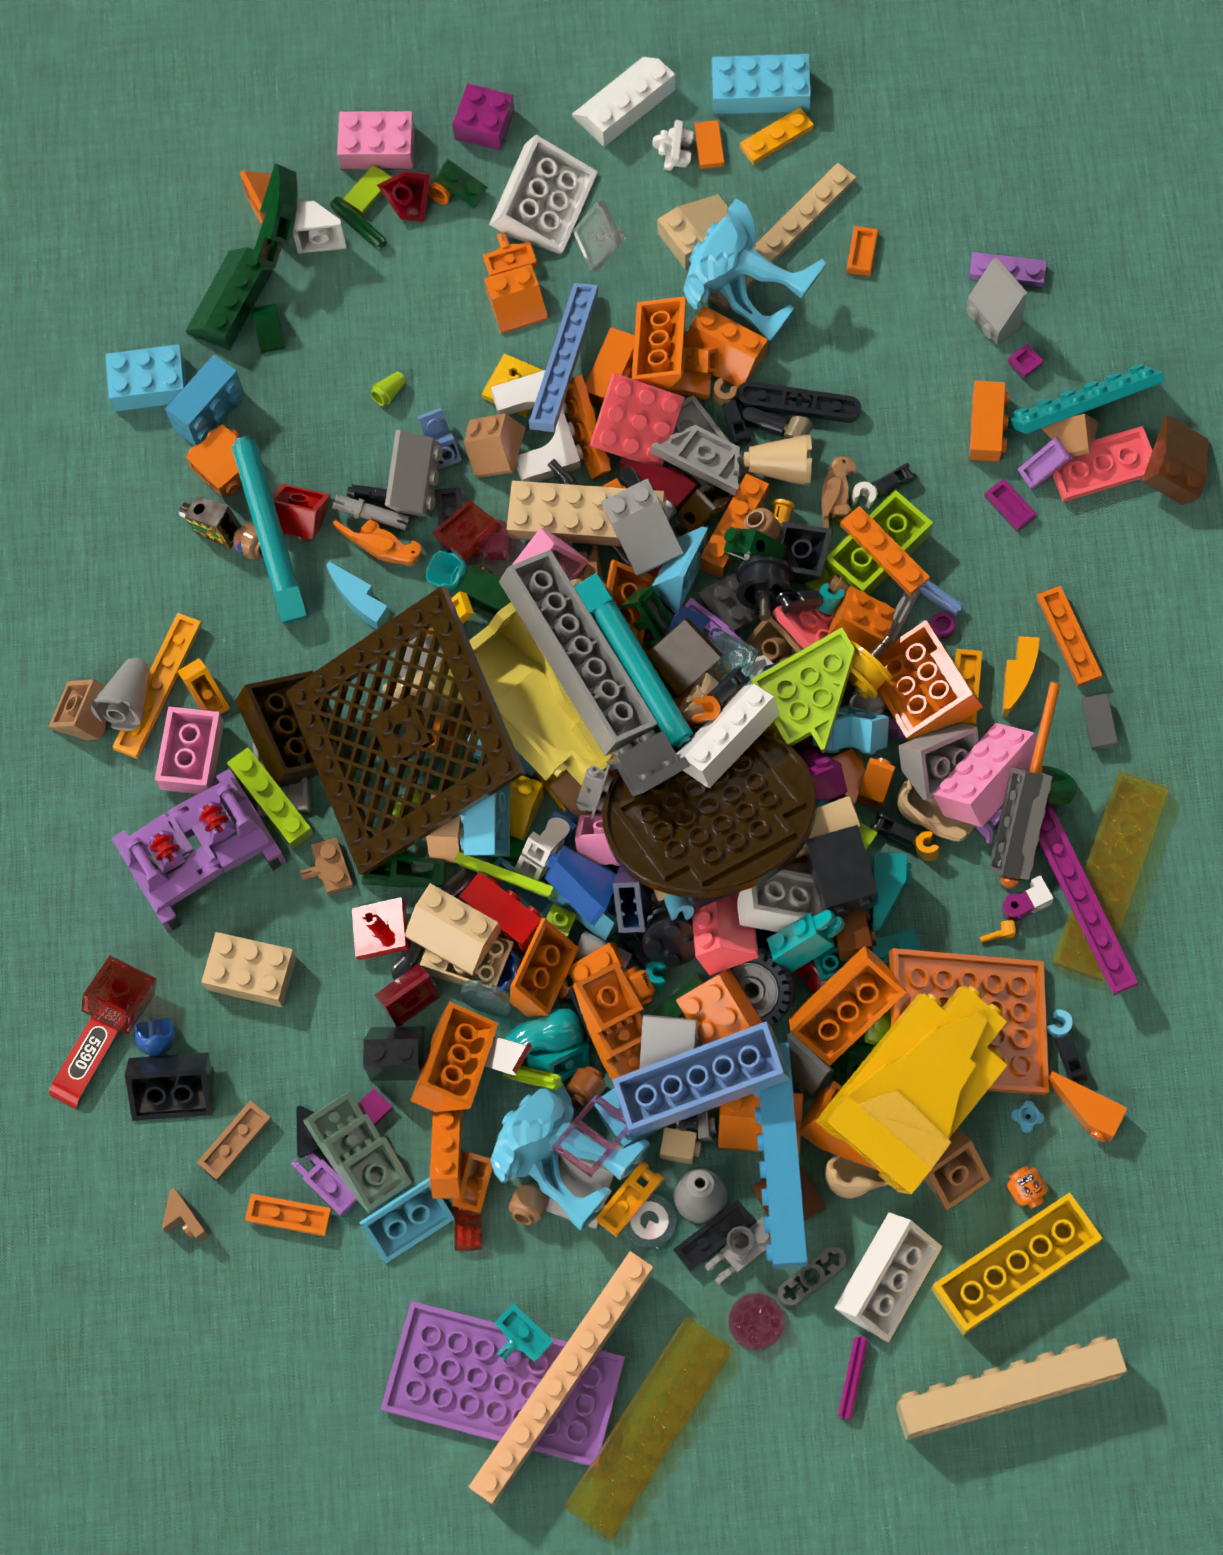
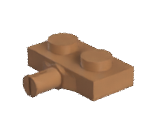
M337 837L312 844L315 866L300 870L303 881L318 876L324 883L327 895L353 888Z

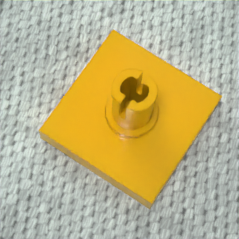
M503 354L482 392V398L494 403L491 387L544 370ZM531 409L517 412V414L527 418Z

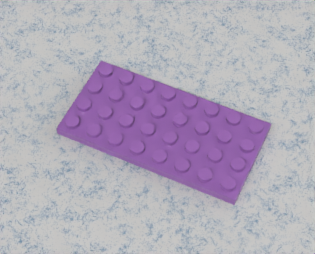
M411 1301L380 1410L500 1442L567 1344V1341L550 1337L554 1343L535 1363L525 1353L517 1349L504 1361L496 1353L508 1341L505 1334L494 1325V1322ZM600 1350L532 1451L597 1468L625 1361L624 1356Z

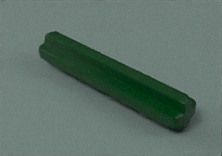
M336 196L331 200V208L376 249L380 250L387 244L386 238L341 197Z

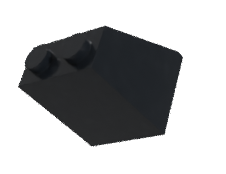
M858 825L807 840V865L824 911L829 909L836 917H844L849 912L858 909L865 911L878 904L877 887Z
M371 1027L364 1038L363 1067L370 1081L418 1080L424 1063L425 1027Z

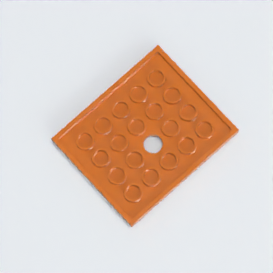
M896 948L889 951L890 971L907 992L891 1007V1027L918 994H932L942 1003L940 1005L942 1008L958 987L972 986L982 994L981 999L987 1005L993 1004L1003 1012L1001 1017L1007 1021L987 1046V1048H995L1003 1055L1002 1060L1007 1064V1067L987 1091L1038 1095L1049 1093L1044 961Z

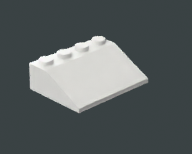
M535 135L525 143L489 225L500 232H506L507 236L523 242L530 241L532 245L562 254L598 171L540 136Z

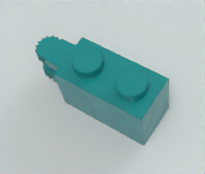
M829 909L823 910V912L817 915L811 912L767 939L773 961L786 967L790 972L795 971L834 947L832 937L844 928L845 921L839 916L836 917Z

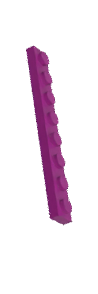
M1046 802L1045 817L1042 820L1039 833V844L1112 995L1116 996L1137 987L1138 981L1052 805Z

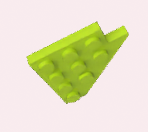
M842 627L750 679L752 684L757 685L774 696L780 712L774 723L787 745L793 746L812 735L822 753L827 750L856 654L855 648Z

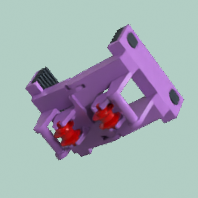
M230 769L216 776L219 781L218 784L176 805L166 815L162 814L132 835L128 836L124 830L111 838L168 933L182 925L171 906L220 876L223 870L226 873L260 853L263 854L273 871L286 864L280 849ZM229 809L237 820L236 826L227 813ZM237 831V834L235 836L227 839L230 835ZM193 835H196L202 845L195 851L187 840ZM149 856L153 857L160 870L155 869ZM186 862V864L182 865L169 875H165V873Z

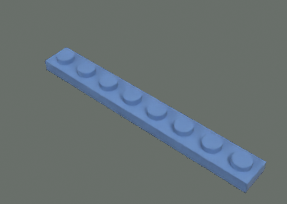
M573 284L529 420V427L532 430L555 432L599 293L598 285Z

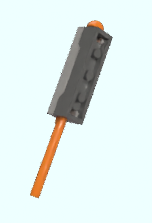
M1050 682L1030 770L1011 767L988 868L989 871L1000 875V883L1005 888L1016 887L1019 884L1020 878L1029 880L1030 872L1033 869V859L1036 846L1039 843L1040 828L1045 817L1048 794L1051 790L1052 776L1042 773V762L1061 686L1059 683Z

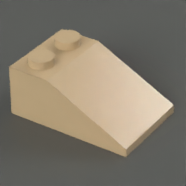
M718 194L678 206L657 219L658 235L682 266L687 269L691 265L689 259L696 244L699 241H704L707 236L706 232L714 222L718 224L723 217L729 216L727 214L729 207Z

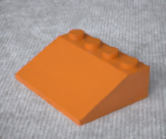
M927 620L895 640L878 659L893 678L890 682L885 681L878 689V692L908 740L960 723L983 708L939 636Z

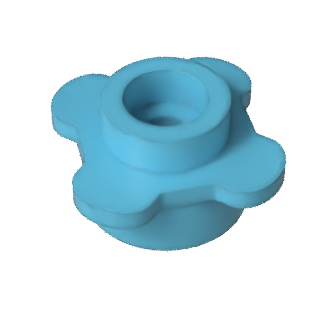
M1025 1101L1019 1110H1013L1011 1114L1012 1119L1021 1125V1130L1024 1133H1030L1036 1124H1042L1044 1121V1115L1039 1113V1110L1032 1101ZM1025 1115H1030V1119H1026Z

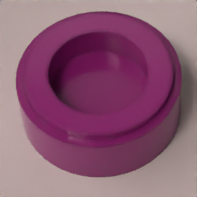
M938 612L932 616L930 626L940 639H946L953 635L956 622L951 614Z

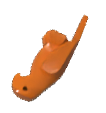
M369 519L361 528L360 533H354L338 521H333V526L336 530L380 561L414 566L421 559L422 548L418 542L411 541V544L403 545L392 533L380 529V525L376 521Z

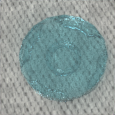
M479 980L465 982L459 994L461 1000L469 1007L491 1016H505L509 1014L512 1006L510 995L493 984H489L488 987L482 986V982Z

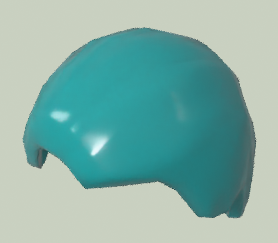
M439 550L433 555L426 570V580L437 588L443 586L447 587L448 591L456 590L468 572L467 564L458 554Z

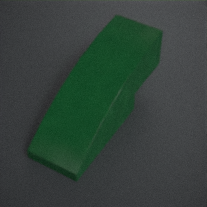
M398 854L370 873L362 875L361 884L422 888L428 887L431 883L436 887H441L443 885L445 860Z

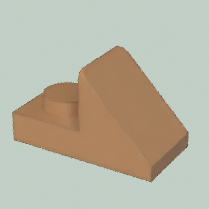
M175 1188L171 1189L162 1229L169 1233L185 1222L181 1227L191 1239L195 1236L199 1242L203 1241L209 1236L180 1193Z

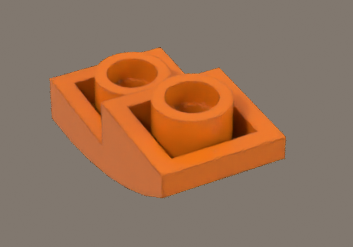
M682 370V377L668 392L680 396L683 394L688 396L694 395L696 398L707 400L710 396L711 374Z

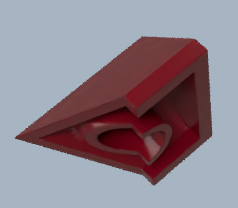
M404 171L377 184L400 220L424 222L430 173Z

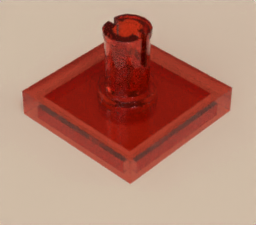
M469 500L436 528L432 534L436 540L465 562L471 555H480L479 548L484 552L486 549L485 543L497 534L502 527L497 520Z

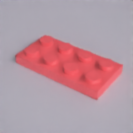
M1143 426L1094 440L1090 453L1073 456L1070 461L1052 475L1062 501H1070L1143 479L1152 454V448Z

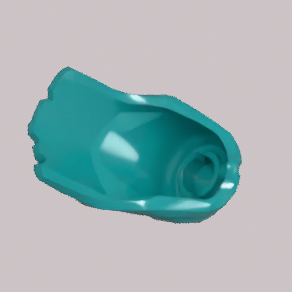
M559 1008L551 1010L548 1016H541L537 1019L521 1023L502 1039L525 1046L529 1042L532 1045L529 1053L536 1050L557 1052L581 1043L584 1039L583 1025L575 1012L570 1009Z

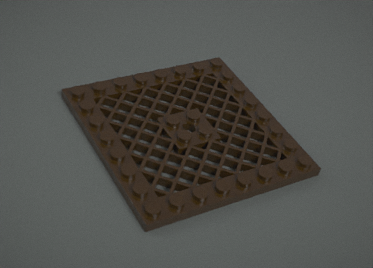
M438 587L286 691L359 875L370 873L526 774L447 587ZM427 633L433 635L429 649L423 647ZM416 638L415 644L409 643L411 640ZM440 646L443 653L438 652ZM407 647L413 648L410 662L404 661ZM396 651L395 657L389 656ZM422 651L428 653L424 667L418 665ZM437 656L443 658L439 672L433 670ZM388 660L393 661L390 675L384 674ZM377 664L376 670L370 669L371 667ZM402 665L408 666L405 680L399 679ZM449 669L453 676L448 675ZM417 670L423 671L419 685L413 683ZM368 673L374 675L371 688L365 687ZM431 675L438 676L434 690L428 688ZM358 677L356 683L350 682ZM383 678L388 679L385 693L379 691ZM446 679L453 681L449 695L443 693ZM397 683L403 684L400 698L394 697ZM349 686L354 688L351 701L346 700ZM412 688L418 689L416 696L410 695ZM338 690L337 696L331 695ZM363 691L369 693L365 706L360 705ZM459 691L463 700L458 698ZM426 693L433 694L429 708L423 706ZM378 696L383 697L380 711L374 709ZM441 697L447 699L444 713L438 711ZM330 699L335 701L332 714L326 712ZM392 701L398 702L397 704L391 707ZM456 703L462 704L459 718L452 716ZM344 704L349 705L346 719L341 717ZM358 709L364 711L360 724L355 722ZM422 711L427 712L426 719ZM372 714L378 715L376 718L371 720ZM469 715L473 723L467 721ZM436 716L442 717L439 731L433 730ZM451 721L457 723L454 736L447 734ZM339 722L344 723L341 737L336 735ZM402 725H405V736L401 738L399 730ZM466 726L472 728L469 741L462 739ZM353 727L359 728L355 742L350 740ZM367 732L373 733L370 747L364 745ZM432 734L437 736L436 742H435V740H434ZM446 739L452 741L449 754L442 753ZM479 739L482 743V746L477 745ZM435 742L434 749L428 748V746ZM461 744L467 746L464 759L457 758ZM348 745L354 746L351 759L345 758ZM476 749L482 751L479 765L472 763ZM362 750L368 751L365 765L359 763ZM426 752L432 754L429 767L422 765ZM377 755L383 757L379 770L373 768ZM415 756L414 762L408 760ZM441 757L447 759L443 772L437 771ZM455 763L462 764L458 778L452 776ZM406 765L412 767L409 780L403 779ZM389 767L396 768L394 775L388 773ZM357 768L363 769L360 782L354 781ZM470 768L476 769V771L469 775ZM421 770L427 772L423 785L417 783ZM372 773L378 775L374 788L368 786ZM435 775L442 777L438 791L432 789ZM386 778L392 780L389 793L383 791ZM450 781L456 782V784L449 787ZM401 783L407 785L404 798L397 796ZM416 788L422 790L418 803L412 802ZM367 791L372 792L369 805L363 804ZM430 793L436 795L431 800H429ZM381 796L387 798L384 811L378 809ZM396 801L402 803L398 816L392 814ZM410 806L417 808L409 813ZM376 814L382 816L379 829L373 827ZM391 819L396 821L395 823L389 826Z

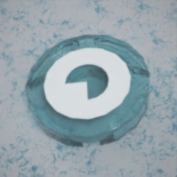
M652 1194L624 1228V1232L629 1241L641 1248H659L668 1243L675 1232L677 1225L675 1210L664 1197Z

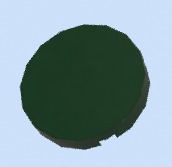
M1042 766V773L1052 776L1051 790L1048 794L1047 803L1053 805L1070 803L1077 793L1078 786L1075 780L1060 769Z

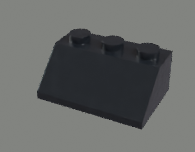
M209 1052L128 1058L125 1081L132 1121L213 1115V1085Z

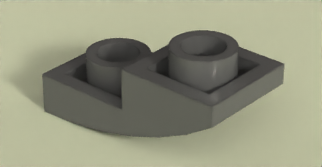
M1107 693L1081 698L1091 749L1097 750L1118 746Z

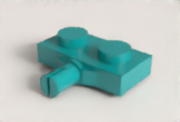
M514 1303L494 1323L505 1334L508 1341L496 1353L504 1361L517 1349L525 1353L535 1363L554 1343Z

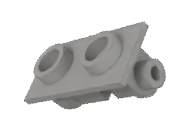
M609 764L606 771L600 770L597 766H591L586 770L582 784L583 787H581L576 801L579 810L592 812L590 818L592 820L595 811L602 810L605 796L601 795L602 791H608L612 779L611 776L607 775L610 767Z

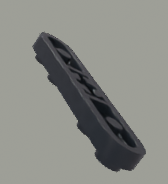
M752 381L742 383L737 390V400L745 408L754 407L763 411L844 423L856 421L861 414L860 401L855 397ZM797 398H802V402H804L801 404V407L796 406V402H794L797 401Z

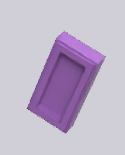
M1054 438L1017 470L1030 489L1035 490L1070 461L1072 457L1060 439Z

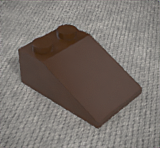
M1165 416L1142 482L1181 505L1200 498L1207 478L1208 438L1170 416Z

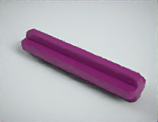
M855 1336L853 1340L838 1411V1417L846 1420L853 1418L869 1343L867 1338Z

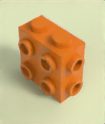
M223 424L217 429L211 430L206 439L199 445L193 446L186 456L189 467L222 499L235 493L242 483L231 448L232 445L236 444L235 439L240 438V435L233 428L228 430Z

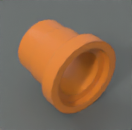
M437 182L431 183L428 188L429 196L439 204L445 205L451 198L450 195L452 193Z

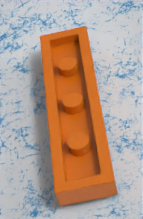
M860 506L840 522V526L909 596H912L929 581L930 576Z
M1058 586L1037 594L1038 604L1077 688L1101 679L1102 673L1062 587Z

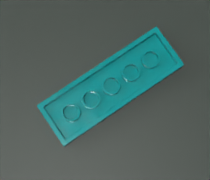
M1144 364L1134 365L1129 368V372L1110 374L1106 377L1107 380L1099 383L1097 381L1086 383L1081 390H1068L1061 393L1060 398L1041 400L1037 402L1036 407L1030 409L1028 407L1017 409L1014 411V415L1008 417L1009 427L1024 434L1030 433L1165 382L1164 374L1162 371L1144 366Z

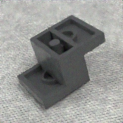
M653 730L633 740L635 746L632 747L631 743L612 752L613 758L607 761L611 771L618 769L632 796L646 792L690 766L686 757L680 759L677 757L663 731L655 734Z

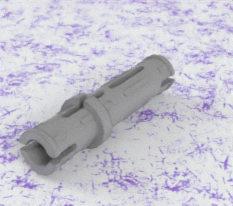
M338 493L336 494L335 500L345 504L341 505L334 502L332 509L353 514L354 518L357 519L363 517L406 531L407 525L399 523L397 520L408 522L409 515H403L364 503V500L360 498L357 501Z

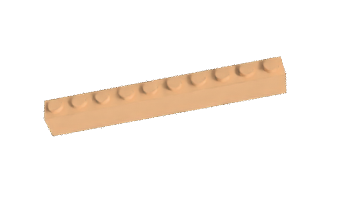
M631 1251L628 1253L469 1485L473 1492L493 1506L496 1505L654 1273L653 1266Z

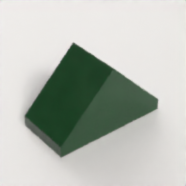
M277 303L253 308V321L261 353L285 349Z

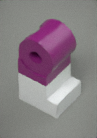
M1041 875L1031 880L1030 889L1021 894H1010L1004 899L1002 914L1005 919L1013 920L1014 922L1019 921L1052 905L1053 896Z

